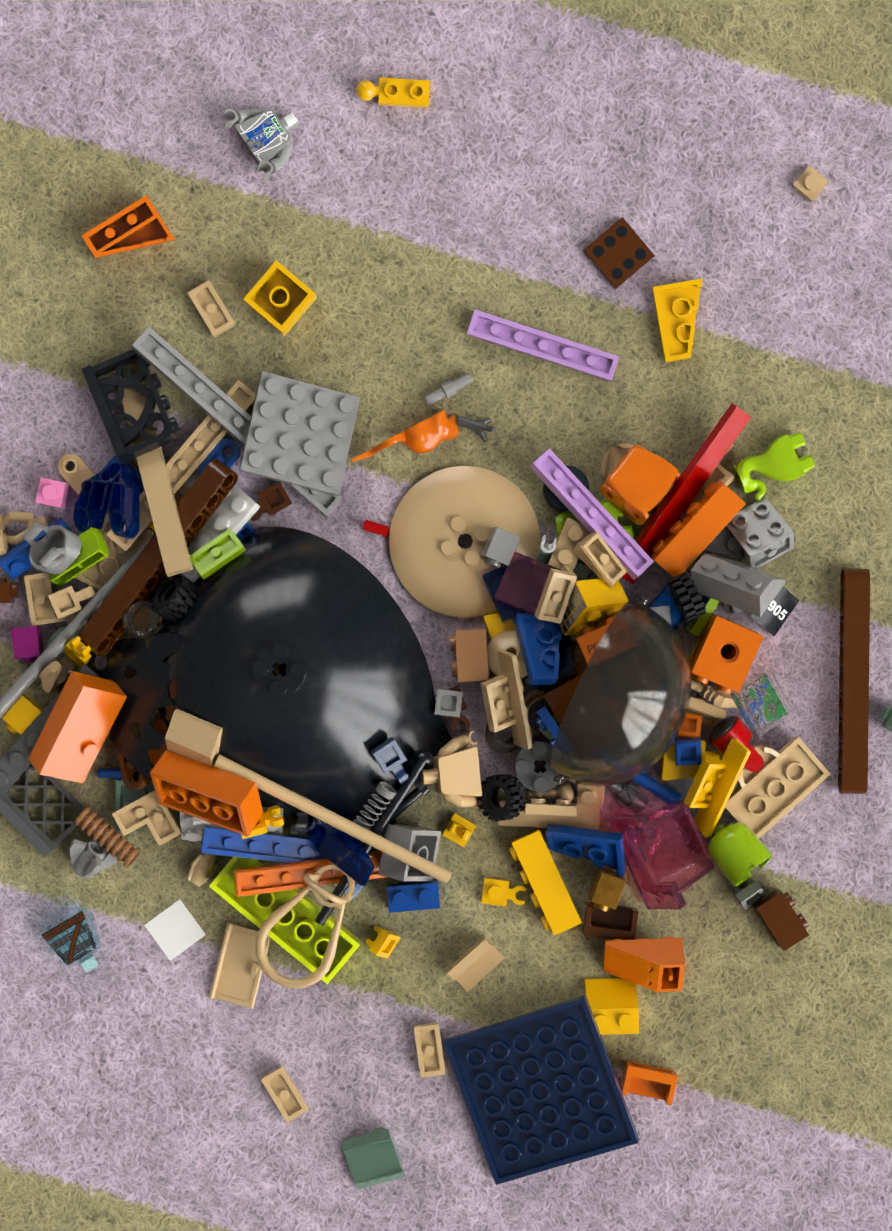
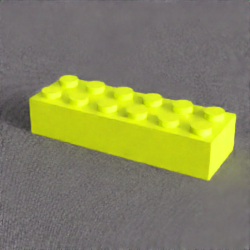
M233 857L209 887L258 928L274 911L301 892L300 889L236 897L234 869L270 864L265 860ZM305 895L272 927L268 936L311 972H314L322 963L336 919L330 915L323 926L318 924L315 919L322 907ZM342 924L330 970L321 979L327 985L361 944V940Z

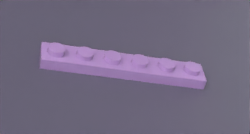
M476 309L467 331L469 336L610 382L619 360V356Z
M550 448L530 466L535 474L590 533L597 531L633 580L639 577L654 562Z

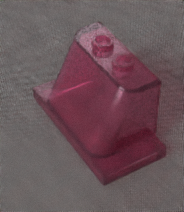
M684 800L674 801L648 815H613L606 820L611 832L623 834L625 862L647 909L680 910L687 905L682 892L715 868L706 848V843L702 839L695 819L692 817Z

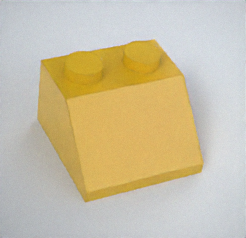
M622 978L584 979L585 995L589 1001L600 1034H639L636 984Z

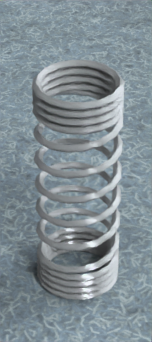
M379 782L375 790L378 794L387 798L389 802H384L376 794H371L375 800L384 804V808H381L373 800L368 799V803L380 809L381 813L378 814L370 806L364 805V808L370 813L375 814L377 819H373L367 812L360 810L361 815L372 820L373 824L370 825L360 816H356V819L353 820L354 823L371 831L370 826L375 825L374 821L379 820L378 815L383 814L382 810L386 809V804H389L396 794V790L386 782Z

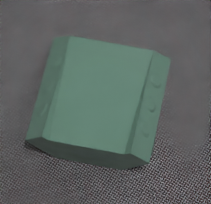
M379 1127L370 1134L353 1136L348 1140L341 1141L357 1189L405 1177L402 1161L389 1129Z

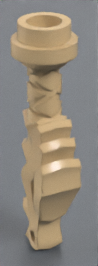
M680 671L676 677L674 685L678 686V689L684 691L690 688L701 693L702 697L712 702L714 706L719 708L734 707L739 711H743V708L745 709L746 702L744 700L740 701L737 696H732L717 688H712L708 684H702L693 680L689 672Z

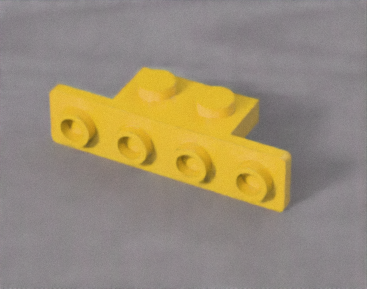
M731 739L722 760L703 759L684 800V803L689 808H699L692 825L705 837L712 836L751 753L737 739Z

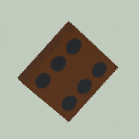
M623 217L583 250L615 290L655 257Z

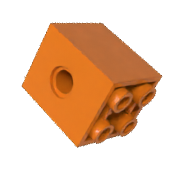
M712 613L686 668L691 672L693 679L707 684L710 680L714 682V686L725 693L731 694L732 690L739 693L764 636ZM730 644V652L726 655H721L722 647Z

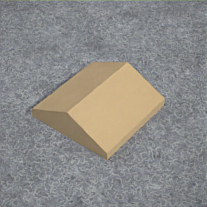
M176 709L165 736L167 750L215 767L214 764L218 758L223 728Z

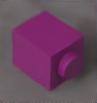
M41 626L11 629L14 659L22 658V663L34 662L44 652Z

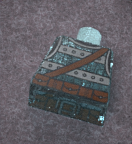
M87 907L41 934L42 938L66 966L79 961L87 973L99 965L92 952L97 950L102 944Z

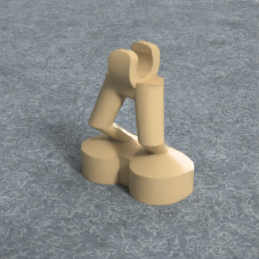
M9 511L3 518L0 512V557L9 551V544L17 546L24 542L23 535L35 522L48 526V520L45 517L35 518L32 512ZM11 521L27 524V529L16 536L4 533L5 527Z

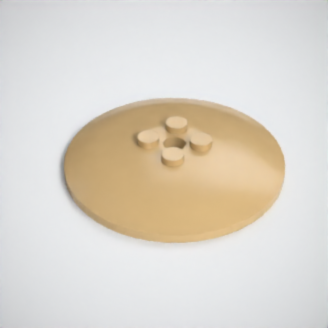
M475 466L445 468L417 482L399 503L394 513L389 533V551L394 570L410 595L435 612L463 618L482 616L497 611L495 603L511 566L521 563L504 606L513 601L521 590L529 567L531 566L533 573L535 572V562L541 546L540 529L536 514L522 491L504 476ZM492 527H498L520 537L509 566L501 564L500 568L486 563L487 558L481 556ZM462 534L470 535L473 541L471 547L467 549L461 548L458 545L459 536ZM498 572L490 592L485 580L487 576Z

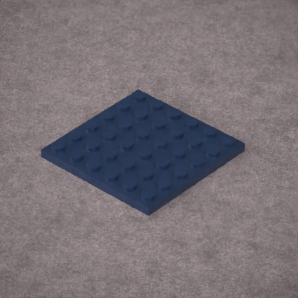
M586 995L453 1036L443 1041L496 1185L639 1142L640 1139Z

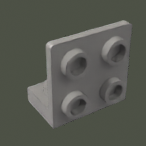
M762 498L739 511L725 526L745 551L746 565L758 569L794 549L793 530L767 498Z

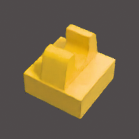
M454 812L442 836L465 847L477 825Z
M374 926L373 930L378 933L375 941L370 938L366 939V943L370 947L369 951L376 956L388 959L401 937L393 931Z

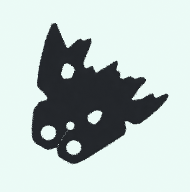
M156 634L151 638L148 647L145 640L140 636L117 640L110 651L105 654L107 664L104 669L99 670L96 668L95 658L97 655L93 651H90L91 658L87 663L103 679L108 680L112 678L127 696L110 729L109 739L122 756L138 772L152 780L150 775L152 769L148 749H160L162 744L166 742L165 737L150 726L149 720L155 718V708L173 705L172 700L168 697L169 691L167 689V686L171 684L169 677L171 664L163 660L170 654L178 653L180 645L190 641V637L182 634ZM126 666H131L137 670L134 678H125L124 671ZM134 722L138 723L142 728L139 738H136L130 732V726Z

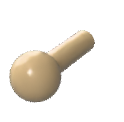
M561 783L556 789L545 792L528 791L527 797L528 801L532 797L546 798V800L571 799L572 801L576 792L570 783Z

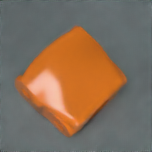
M633 445L600 487V492L624 516L636 525H643L649 517L647 512L663 499L670 487L679 479L680 473L677 468L662 457L649 452L640 445Z

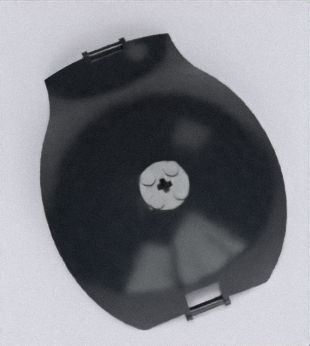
M260 527L241 541L246 551L222 567L226 575L201 597L198 598L197 596L196 599L192 600L194 604L192 607H188L189 611L187 614L183 613V617L181 619L177 618L175 622H168L163 618L155 635L182 634L190 637V641L181 644L178 653L170 654L163 660L171 664L169 672L171 684L167 686V689L169 691L168 697L172 700L173 705L161 707L158 710L167 727H169L176 709L222 727L220 755L352 822L356 819V816H360L372 825L373 821L361 815L360 810L367 812L373 819H377V816L367 811L364 805L370 806L378 814L381 813L380 809L370 805L368 799L376 802L381 808L385 806L383 803L375 800L371 794H376L384 802H389L387 798L376 792L375 788L379 782L388 783L396 792L401 784L396 780L391 771L387 774L382 771L371 750L390 737H393L407 759L401 766L406 774H408L418 759L415 755L417 751L422 749L428 750L434 757L438 755L439 750L452 740L443 724L441 716L434 714L436 699L425 655L408 619L381 582L354 557L331 542L305 531L287 527ZM200 576L194 583L198 586L204 580ZM276 663L279 665L286 664L287 668L285 671L287 673L285 676L282 674L276 675L274 672L276 670L274 667ZM427 763L423 769L433 768V763L432 765ZM420 775L414 783L416 788L404 798L390 820V824H394L397 821L396 818L423 794L426 796L430 792L425 785H422ZM258 789L262 807L270 808L271 806L279 805L280 808H283L284 816L298 819L297 812H303ZM309 815V823L324 829L340 842L353 843L355 845L360 842L355 837Z

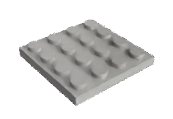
M262 371L239 471L338 496L361 397Z

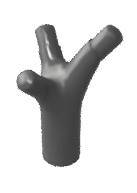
M460 416L457 424L458 426L475 431L484 442L488 440L484 431H495L494 427L486 425L491 423L490 418L477 421Z

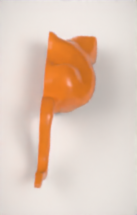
M443 410L383 441L369 451L354 457L351 461L353 463L369 458L397 442L405 444L411 451L418 454L430 452L441 442L452 440L459 435L456 416L452 415L450 418H447L446 412Z

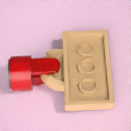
M730 716L711 731L709 742L722 757L731 739L739 740L751 751L737 781L739 787L731 793L725 809L737 822L745 824L759 839L830 775V772L798 736L791 739L778 752L769 746L761 744L752 746L749 743L752 732L738 716Z

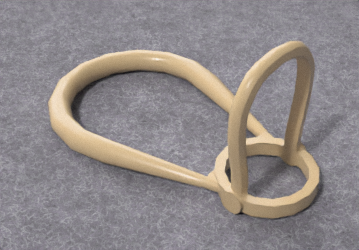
M338 864L327 865L317 870L315 874H305L303 880L308 886L274 911L262 923L256 937V958L261 970L274 983L286 988H306L319 982L330 970L336 953L345 904L351 901L355 890L353 876L343 866ZM329 869H337L347 876L349 891L343 898L333 895L318 885V880L323 872ZM311 890L321 904L327 907L338 908V915L321 965L306 977L288 978L279 974L270 965L266 955V939L272 927ZM322 896H324L325 898H327V899H329V900H331V901H333V902H329V901L325 900Z

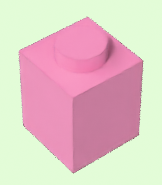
M40 477L35 503L66 509L70 485L65 482Z

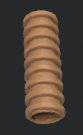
M85 808L75 819L74 825H80L81 831L86 830L87 836H93V841H99V846H105V851L107 852L111 851L112 857L117 856L118 862L123 861L124 867L130 866L139 856L140 849H135L133 843L129 844L127 838L123 839L120 832L116 833L114 827L110 828V823H104V818H98V813H92V808Z

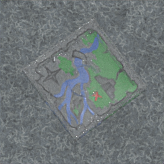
M770 669L742 685L739 693L733 691L730 694L754 738L761 736L794 714L792 707Z

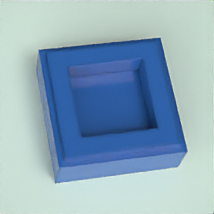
M700 737L675 738L676 766L701 765Z

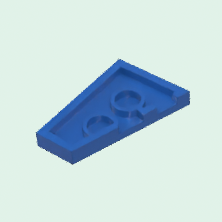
M535 613L516 614L513 621L530 685L555 684L559 672V642L562 635L560 624L539 620L536 618Z
M548 824L546 829L548 849L574 859L586 858L594 861L593 866L602 868L605 865L615 869V874L624 877L626 864L622 833Z

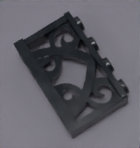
M133 349L95 366L89 365L82 368L116 456L123 465L173 441H178L179 438L176 432L180 431L175 417L170 418L167 410L171 409L166 395H160L158 388L162 387L157 374L151 373L149 367L152 365ZM131 363L139 365L140 372L137 375H132V368H130L126 374L127 378H122V371L126 365ZM116 370V377L98 378ZM145 377L148 381L150 388L141 383L145 379ZM115 388H118L117 397L115 399H109L108 394L110 392H114L116 394ZM124 389L138 392L146 397L143 411L137 421L129 414H113L112 412L121 404L124 398ZM156 403L160 413L154 412ZM124 420H128L134 425L132 428L129 424L125 429L120 428V424ZM156 421H161L164 424V429L159 435L151 436L144 431L146 426L151 430H157L153 426ZM140 434L145 439V441L127 448Z

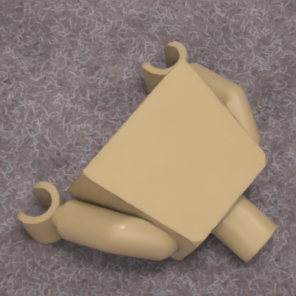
M474 730L462 732L460 736L443 746L439 750L438 755L433 757V768L422 769L420 778L422 785L435 784L436 793L442 794L445 801L459 808L479 809L477 796H482L478 747L472 746L477 745L478 742L471 740V734L475 733Z

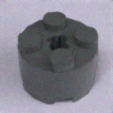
M533 740L532 749L526 750L520 747L514 758V770L523 786L531 791L545 792L553 789L560 783L565 774L566 764L563 754L561 752L557 753L549 741ZM537 759L539 761L545 760L543 764L545 769L543 771H534L536 767L534 761Z

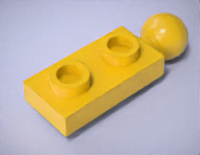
M379 77V86H375L371 81L364 80L358 83L356 87V94L359 99L370 101L375 96L378 97V105L429 107L430 80Z

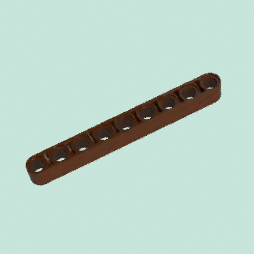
M217 459L211 461L177 504L187 547H189L237 483V473ZM156 533L80 633V641L85 646H90L91 651L97 656H103L110 651L157 589V585L161 584L162 579L167 576Z
M842 568L840 575L838 790L840 794H866L868 788L869 569Z

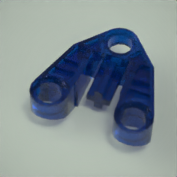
M118 462L113 463L85 481L74 504L73 514L74 523L80 532H85L91 527L101 530L105 513L108 512L111 529L117 536L133 539L138 534L140 528L139 488L130 467Z

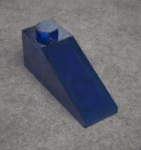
M314 817L307 834L317 851L359 885L365 886L375 865L359 840Z

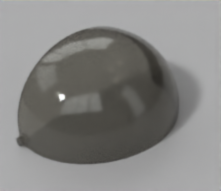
M639 597L638 601L630 600L617 613L591 656L571 698L556 737L550 761V771L554 775L553 781L561 785L564 780H568L585 786L601 787L631 780L659 761L669 750L682 729L689 709L692 692L689 657L674 627L659 613L647 606L649 600Z

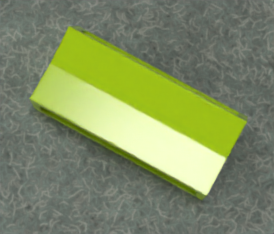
M91 527L78 536L82 543L80 554L61 574L48 573L52 583L61 587L109 556L107 544L100 529Z

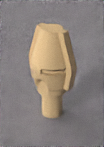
M199 854L192 861L187 879L198 887L203 885L215 873L217 868L215 858L217 855Z

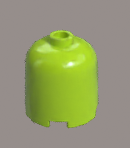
M740 822L731 823L728 826H725L724 823L720 824L714 829V837L708 845L710 857L734 887L752 876L750 871L758 865L762 868L773 857L757 836L745 824Z

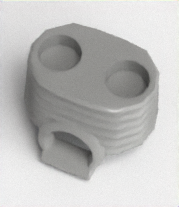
M35 522L23 535V538L31 545L29 560L36 570L50 574H61L80 554L82 545L80 538L61 525L49 527ZM42 530L46 532V536L42 540L34 541Z

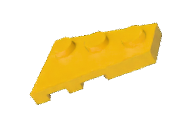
M703 278L652 287L665 363L691 358Z

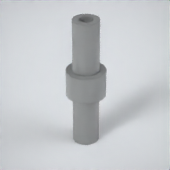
M467 373L452 382L449 380L443 383L441 388L426 395L424 398L427 404L431 405L444 397L450 398L457 394V390L472 383L473 380L470 374Z

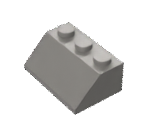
M704 553L691 570L692 579L700 594L758 617L763 615L786 583L783 578L720 554Z

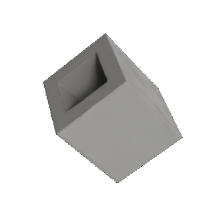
M492 527L481 556L487 558L486 563L500 568L501 564L509 566L520 537L498 527Z

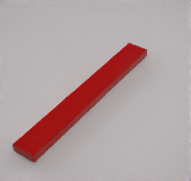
M731 403L635 539V542L651 559L652 549L655 544L661 539H666L670 533V528L681 518L751 419L750 415L733 403ZM628 573L622 576L623 579L632 584L637 580V578L633 580Z

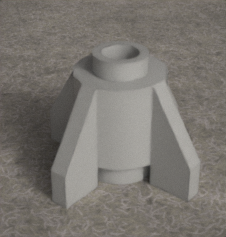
M89 836L87 843L74 839L70 844L72 868L80 877H93L97 872L116 864L118 857H112V852L105 851V846H99V841H93V836Z

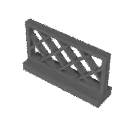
M28 767L26 769L25 785H12L10 787L25 788V803H13L10 800L9 789L7 796L5 794L3 796L0 795V813L44 857H47L77 827L74 825L75 821H64L65 806H76L81 812L85 808L54 777L44 775V785H29V770L36 769L35 767ZM47 778H48L54 785H47ZM29 788H44L43 803H28ZM47 788H58L62 792V803H46ZM65 796H66L72 803H65ZM17 806H25V814ZM28 806H43V821H31L28 818ZM46 806H61V821H46ZM35 824H43V832ZM46 824H61V835L54 842L46 836ZM64 824H72L64 831Z

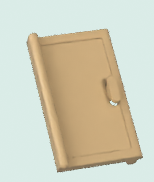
M227 923L209 994L210 999L216 998L253 1009L263 972L256 958V937L259 930ZM269 936L266 939V955L271 940Z

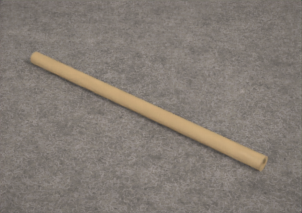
M219 754L214 764L215 767L256 782L258 789L445 884L450 880L452 872Z

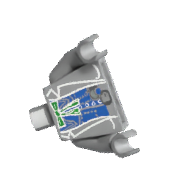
M227 108L220 115V118L227 117L229 119L224 124L225 128H230L234 123L237 124L234 126L237 134L259 164L255 172H265L262 178L264 181H267L271 174L286 166L293 145L292 138L288 132L299 125L292 112L278 119L272 109L256 108L234 111L231 108Z

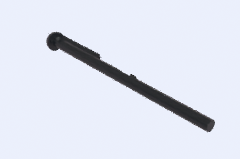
M422 749L415 753L418 759L407 774L409 779L400 785L394 798L391 799L372 829V832L381 836L420 775L423 767L427 763L432 765L433 756L428 750ZM363 843L347 868L353 878L373 848L366 843ZM345 874L333 890V895L342 897L348 888L349 881ZM324 905L315 921L323 926L335 907Z

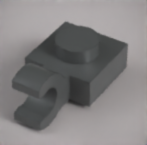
M297 812L298 824H291L290 836L319 839L317 826L309 823V815L305 812Z

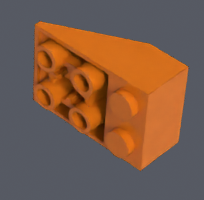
M668 936L660 939L638 938L636 940L613 939L605 941L603 971L655 992L682 991L685 972L682 938Z

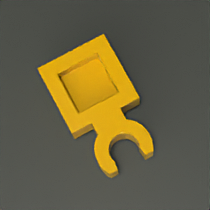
M77 636L66 644L63 653L81 669L91 658L89 654L91 647L85 646L80 641L81 638Z
M279 805L271 806L267 811L263 812L264 814L248 837L241 835L242 839L268 833L267 826H283V816L274 817L281 814Z
M484 877L481 903L507 906V899L517 905H524L525 900L517 899L516 893L520 890L526 891L527 888L524 885H516L513 888H509V880Z

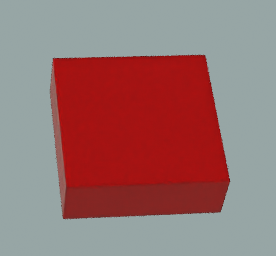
M368 520L364 521L363 531L384 537L388 536V526Z

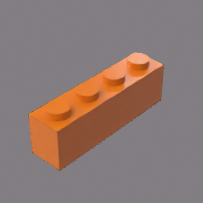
M718 480L717 483L712 482L705 489V496L699 502L695 501L686 512L688 515L682 521L678 520L669 530V536L665 540H659L653 547L651 557L671 576L675 577L684 573L745 506L746 503L721 480Z

